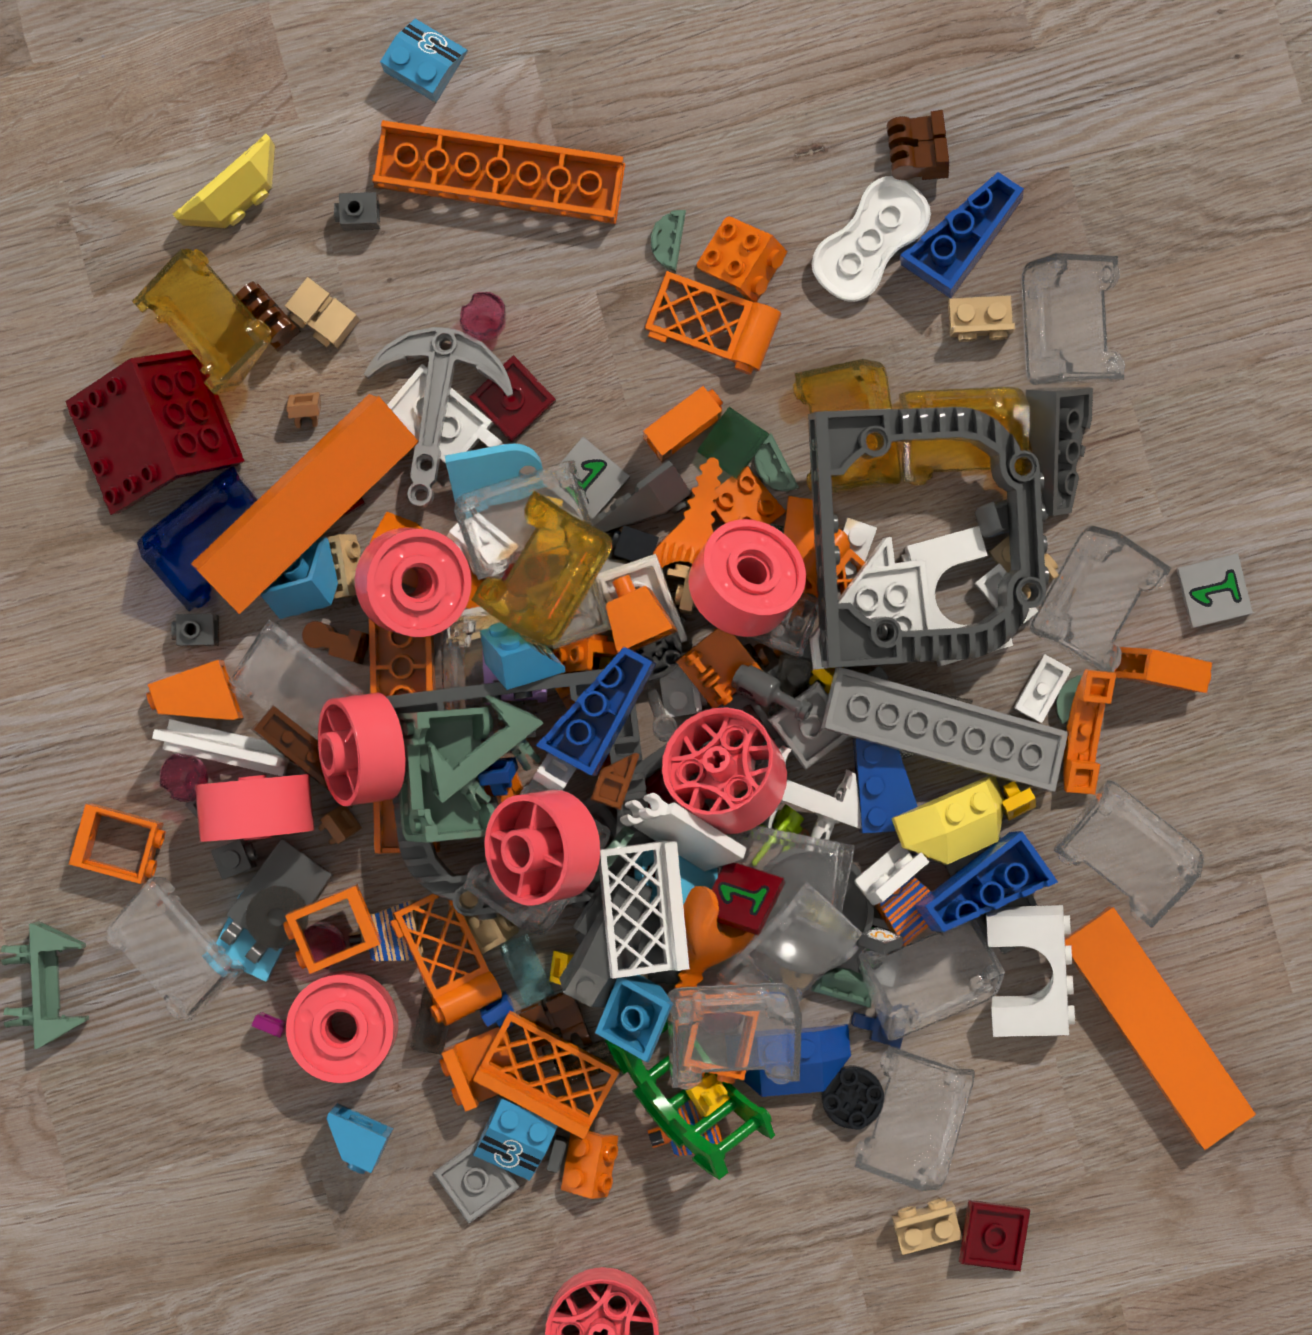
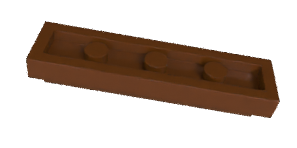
M272 705L251 730L329 791L321 768L318 740Z

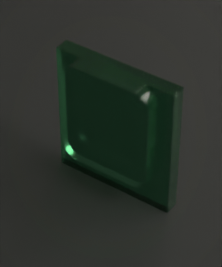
M728 407L698 448L697 453L706 459H718L719 467L735 479H738L765 442L769 433L731 407Z

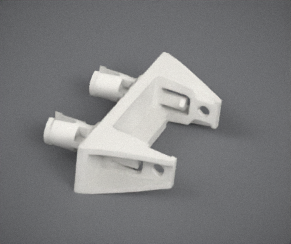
M782 745L778 749L786 763L789 752L792 749ZM764 760L755 768V771L768 767L769 760ZM846 769L844 779L833 797L787 780V786L780 803H784V801L816 812L818 816L811 836L808 838L809 843L818 844L826 849L835 823L843 822L861 829L860 803L856 774ZM778 807L763 822V825L767 828H772Z

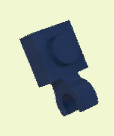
M877 1009L875 1017L857 1012L853 1013L851 1024L857 1028L871 1030L870 1040L901 1048L908 1022L907 1016Z

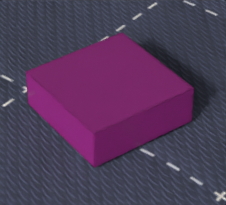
M264 1012L257 1014L251 1025L279 1038L286 1032L285 1021Z

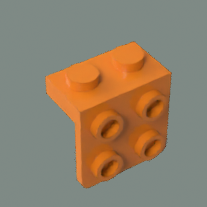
M729 216L721 223L697 262V267L700 271L734 286L747 300L757 302L761 294L766 291L768 283L777 268L782 265L788 251L773 235Z
M495 1027L445 1048L441 1053L443 1058L439 1062L442 1071L446 1077L451 1076L455 1085L451 1089L454 1100L458 1106L463 1105L465 1112L476 1108L479 1102L498 1095L494 1091L473 1081L500 1027ZM504 1038L501 1039L498 1046L505 1044ZM507 1049L495 1052L490 1062L501 1068L512 1065Z

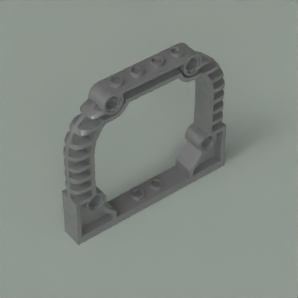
M972 408L868 409L821 411L808 414L822 667L834 668L970 659L987 655L1007 643L1019 627L1022 626L1029 608L1037 607L1044 601L1046 585L1049 583V570L1045 566L1044 554H1046L1048 549L1047 538L1043 535L1046 509L1045 505L1041 502L1044 476L1040 472L1039 461L1035 454L1030 451H1021L1014 436L998 420ZM869 434L874 435L878 442L877 448L874 451L869 449L866 444V438ZM955 440L971 443L990 456L992 477L996 484L1007 492L1011 570L1002 577L998 584V607L983 620L975 624L959 628L903 631L897 620L892 617H874L869 619L851 603H838L836 565L840 563V550L838 546H835L834 533L838 532L839 524L837 515L833 514L831 477L844 475L859 457L872 459L883 456L888 452L893 442ZM1017 459L1021 460L1025 467L1022 475L1015 471L1014 466ZM1025 584L1031 590V596L1027 601L1021 595V589ZM881 624H884L888 630V635L883 641L879 640L876 634L877 628Z
M604 669L554 675L506 690L500 682L385 697L392 704L396 714L447 710L446 702L480 697H482L483 703H489L485 698L487 695L501 700V695L512 693L514 694V699L533 697L532 691L568 686L570 687L571 699L576 702L578 697L588 689ZM636 703L609 752L611 764L635 752L640 754L621 810L617 809V826L614 838L625 826L621 823L620 818L627 814L633 817L632 811L625 807L626 802L637 800L644 808H648V802L643 799L647 792ZM399 794L393 799L399 849L406 867L424 888L441 898L453 901L456 911L464 916L478 915V920L497 918V913L509 911L510 916H520L528 914V909L540 907L541 912H552L560 910L559 905L572 903V908L586 907L595 892L586 888L579 895L568 899L534 906L519 904L508 898L496 884L492 885L486 877L478 873L465 872L454 874L438 857L433 842L407 841L402 832ZM634 825L628 826L635 833L626 846L645 844L647 835L634 828ZM627 853L625 855L631 858L634 853ZM618 856L608 870L617 876L627 861ZM465 891L474 892L477 895L478 903L472 907L464 905L461 901V894Z

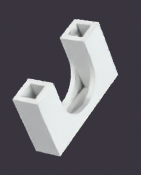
M979 526L904 548L906 554L901 555L902 562L925 559L934 629L967 626L954 623L941 613L936 603L935 589L939 578L947 569L988 556ZM1010 638L1007 643L997 650L1013 646L1012 639ZM964 659L942 660L936 662L939 667Z
M1063 905L1000 907L987 912L988 947L1024 946L1033 948L1047 958L1053 970L1049 983L1035 994L1027 996H992L993 1037L1069 1035V1024H1075L1074 1005H1068V995L1074 994L1073 975L1067 976L1066 965L1072 964V947L1065 946V935L1071 934L1070 915L1064 916Z

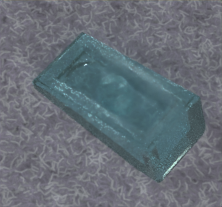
M528 934L500 945L501 955L526 1006L554 994V990Z

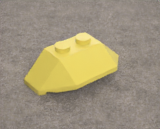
M264 134L194 197L173 213L174 217L185 226L226 228L230 224L234 226L245 217V211L253 204L255 206L261 204L268 197V191L272 188L275 145L271 138Z
M989 775L891 819L902 848L916 853L922 852L925 857L947 865L999 841L1004 813L1002 805L1004 798L996 777Z

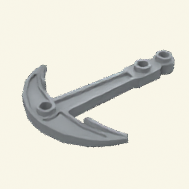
M442 327L411 331L390 342L377 353L364 373L370 379L389 368L408 364L409 358L429 359L419 442L414 449L410 473L413 484H411L407 492L409 501L418 508L429 506L434 499V492L431 487L437 481L441 456L439 445L455 365L460 362L476 367L478 373L496 383L508 398L513 396L512 385L504 366L483 342L459 330ZM444 341H450L451 347L448 350H442L441 344ZM431 461L432 467L427 471L422 470V463ZM420 491L427 492V497L423 501L417 500V494Z

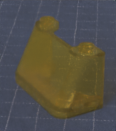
M180 249L132 302L142 313L146 312L147 309H151L158 315L155 318L158 323H167L204 365L201 369L203 374H210V377L204 383L214 394L234 391L244 381L272 342L271 330L263 321L256 319L208 265L209 260L198 249Z
M859 359L794 373L796 381L793 384L794 395L804 405H809L810 414L821 411L892 409L887 372L880 362ZM869 434L866 438V444L873 451L876 450L878 442L874 435ZM891 443L890 449L883 456L872 459L859 457L844 475L831 477L832 494L900 484L902 471L898 443ZM811 469L810 473L807 474V485L810 491H812Z
M987 387L920 390L899 394V409L966 407L981 411L998 420L1014 436L1021 451H1029L1030 405L1023 391L1019 388ZM955 440L901 442L902 478L904 482L912 485L926 484L927 480L933 478V472L991 470L990 456L971 443ZM1017 459L1014 466L1015 471L1022 475L1025 467L1023 462Z
M533 491L524 508V517L529 524L536 527L506 580L503 581L496 577L487 578L480 584L471 600L508 628L543 645H552L563 636L612 550V540L602 530L546 496Z

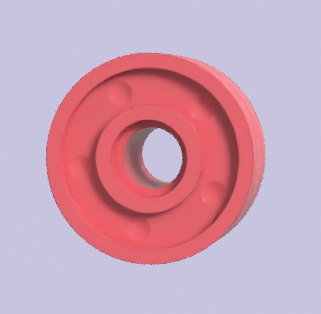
M735 520L716 529L695 558L689 572V590L699 612L715 627L736 636H760L775 629L799 600L805 588L806 570L798 549L781 531L769 524L756 520Z
M398 528L381 534L366 547L359 559L355 573L356 595L365 614L381 628L411 637L435 635L450 627L465 610L471 593V572L461 549L447 536L428 529ZM413 568L418 575V585L413 593L407 595L402 588V577L408 569Z
M381 693L327 700L319 718L318 749L322 772L333 798L342 806L394 799L399 794L404 781L405 747L399 719L390 701Z
M562 790L540 791L509 797L497 806L486 828L485 856L490 874L499 889L508 898L519 904L534 906L575 897L590 885L599 865L600 839L591 813L578 798Z
M355 971L329 973L309 984L295 998L286 1021L287 1042L294 1059L310 1075L332 1083L356 1081L373 1072L392 1050L398 1034V1013L388 991L372 977ZM344 1012L354 1018L357 1026L355 1036L344 1038L334 1031L332 1018L335 1013Z

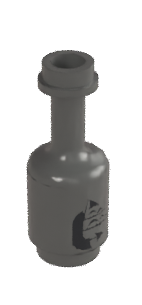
M742 664L732 679L731 686L736 689L737 693L763 707H768L775 702L795 713L794 717L803 721L808 718L812 711L813 704L809 703L807 699L799 701L780 691L781 682L777 678L752 665L748 667Z

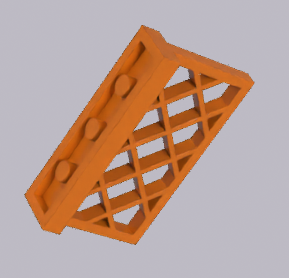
M509 1011L473 1081L584 1140L620 1073V1069ZM511 1021L523 1027L526 1035L525 1039L510 1042L507 1028ZM504 1038L505 1044L498 1046L501 1039ZM541 1039L551 1042L554 1053L538 1057L533 1042ZM528 1043L533 1059L517 1063L512 1048ZM507 1049L512 1065L501 1068L490 1062L495 1052ZM573 1054L579 1057L582 1068L566 1072L561 1056ZM556 1058L561 1074L545 1078L540 1062ZM535 1064L539 1080L527 1082L522 1079L519 1068ZM601 1069L611 1074L605 1084L593 1087L589 1071ZM584 1073L588 1089L572 1093L568 1077ZM563 1079L567 1094L559 1097L550 1094L547 1083ZM602 1091L597 1099L595 1092ZM590 1094L594 1104L590 1114L578 1109L574 1098Z

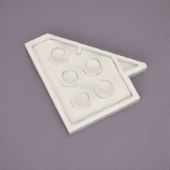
M892 537L883 538L839 597L838 603H851L869 619L874 617H892L897 620L903 631L934 629L925 559L895 563ZM884 624L879 625L876 631L879 640L883 641L888 635L887 627ZM818 626L809 638L813 669H824L825 667H822L820 628Z

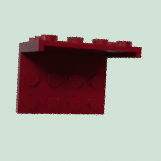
M200 348L130 358L65 401L110 515L123 512L178 478L235 467L245 462Z

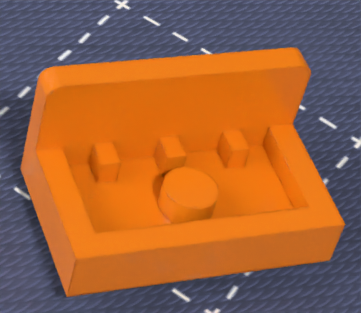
M589 635V638L576 637L571 639V641L555 645L553 654L565 666V672L561 674L591 671L593 658L610 657L618 654L615 643L607 641L608 636Z
M588 1131L583 1140L570 1133L561 1190L590 1199L607 1197L613 1184L612 1171L614 1160L618 1155V1136L613 1134L602 1135Z

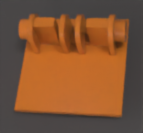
M747 465L715 489L719 494V497L713 500L717 507L715 513L720 517L719 521H723L725 524L735 520L748 519L770 525L786 512Z
M719 628L715 629L676 661L712 708H717L721 704L725 706L732 701V695L736 693V689L731 686L732 679L742 664L748 667L752 665L762 670L735 635L724 632Z

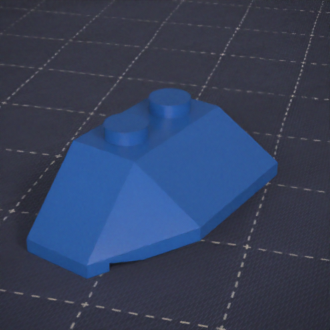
M848 1024L754 1033L745 1079L743 1081L761 1097L825 1091L851 1057ZM741 1034L725 1035L727 1067L734 1068Z

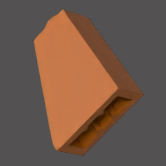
M1115 647L1111 672L1116 673V678L1188 692L1207 693L1208 685L1211 681L1212 662L1154 649Z
M218 659L147 684L150 692L146 693L148 703L152 710H157L158 714L225 720L244 719L224 660Z

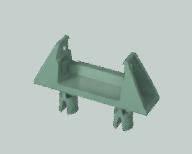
M487 695L485 698L495 709L499 716L498 719L502 720L506 727L498 730L470 752L453 769L448 764V758L444 759L430 741L427 742L433 794L443 803L460 790L475 811L480 810L481 807L475 794H478L487 803L490 802L491 797L487 795L477 782L476 776L509 750L521 764L524 771L532 769L525 755H529L536 763H539L541 758L527 742L526 737L544 723L533 714Z
M40 921L29 924V945H3L1 947V952L16 954L14 957L2 959V965L29 963L31 966L32 1007H6L3 1015L19 1017L18 1019L4 1022L6 1028L15 1026H32L34 1028V1049L45 1046L89 1020V1015L59 1016V1009H61L59 962L56 951L82 949L86 947V943Z

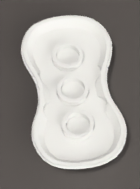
M885 176L871 183L862 195L853 219L843 229L824 239L816 248L812 259V271L818 282L829 293L848 302L859 301L871 295L878 287L890 258L899 249L915 241L925 232L930 221L931 212L930 206L923 194L906 180H897L893 176Z

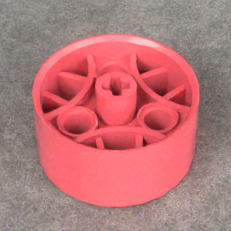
M728 707L712 708L695 714L675 730L667 742L663 754L662 774L664 784L672 798L678 805L724 834L742 833L763 823L774 813L780 804L787 786V769L781 752L764 726L755 717L742 710ZM712 739L705 747L697 751L701 745ZM743 739L741 745L733 747L736 741ZM756 760H769L768 767L755 771ZM700 772L696 779L689 781L694 773ZM743 790H748L745 796L736 798ZM705 799L716 800L710 811L702 810Z
M309 774L267 778L266 775L239 777L238 781L195 785L200 842L243 839V841L272 838L274 835L314 831Z
M600 1267L587 1269L571 1277L554 1296L548 1312L545 1335H565L562 1329L570 1324L575 1325L579 1329L580 1333L578 1335H631V1321L652 1323L653 1335H659L657 1307L650 1292L631 1274L614 1268ZM601 1283L606 1285L600 1293L594 1284ZM585 1287L594 1300L578 1308L572 1293ZM614 1296H621L625 1299L626 1304L624 1307L616 1309L610 1306L609 1300ZM566 1299L570 1310H557L563 1300ZM641 1301L648 1312L634 1310Z

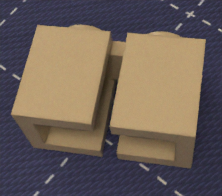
M309 277L305 279L285 305L288 311L291 312L288 318L302 329L305 325L315 331L312 336L326 348L329 344H332L338 349L360 321L354 312L336 298L330 297L327 291Z

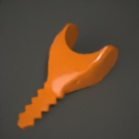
M709 458L706 463L700 465L702 474L696 477L699 486L691 489L694 498L687 501L690 509L684 511L685 519L658 543L653 553L657 555L662 569L674 562L693 563L714 532L712 523L715 521V518L711 513L717 509L713 500L719 497L715 488L721 485L717 476L723 472L716 458Z
M695 886L692 888L683 905L690 969L682 970L678 974L680 981L675 986L677 992L671 997L673 1006L669 1013V1020L672 1022H678L683 1015L687 1014L686 1006L692 1003L691 995L698 991L697 984L703 980L702 973L743 950L755 935L718 923V900L715 893L706 886Z

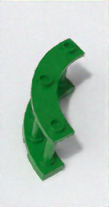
M686 1014L678 1022L669 1020L668 1015L661 1034L670 1028L680 1047L649 1070L645 1068L640 1058L605 1040L622 1075L627 1072L637 1086L632 1091L657 1125L679 1149L685 1145L695 1155L692 1157V1161L718 1180L729 1173L724 1162L725 1154L757 1130L770 1139L775 1136L769 1112L765 1108L758 1107L730 1083L722 1082L730 1099L695 1125L688 1124L678 1114L677 1109L690 1100L685 1090L702 1077H698L671 1099L665 1098L656 1086V1080L680 1062L688 1025ZM695 1038L691 1059L716 1064L709 1059ZM732 1111L745 1121L743 1125L718 1144H712L701 1136Z

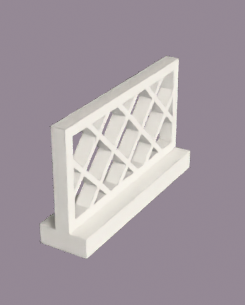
M169 719L167 730L154 729L152 739L164 741V750L278 776H285L289 759L265 740Z
M660 840L653 843L600 849L599 872L610 978L690 969L677 842ZM653 850L654 864L646 872L635 861L643 851ZM627 853H634L631 858L625 855ZM619 855L627 861L617 876L608 870L607 856ZM631 866L644 875L634 890L621 881ZM654 872L656 873V879L652 877ZM609 877L613 879L611 884H609ZM648 880L657 886L658 893L651 904L638 895ZM618 884L630 893L620 908L611 902V892ZM635 898L647 907L637 922L625 913V910ZM658 903H659V911H658L657 909H655V907L657 906ZM612 908L616 911V914L614 916L612 914ZM651 912L660 918L661 923L660 928L654 935H651L641 926ZM621 916L633 925L623 940L614 934V925ZM638 930L650 939L640 954L628 945ZM661 935H662V943L658 940ZM615 940H616L618 943H620L617 948H616ZM656 943L663 949L664 963L652 965L645 959V956ZM626 948L637 958L629 968L618 970L617 957ZM641 961H642L644 964L647 965V966L638 967V965L641 963Z

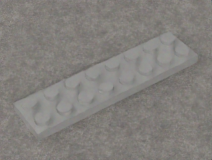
M842 667L835 668L821 729L1048 792H1055L1068 736V732Z

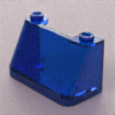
M230 467L220 473L145 532L137 542L142 559L189 612L195 607L197 609L203 607L211 599L209 594L212 591L211 585L191 563L259 499L235 467Z

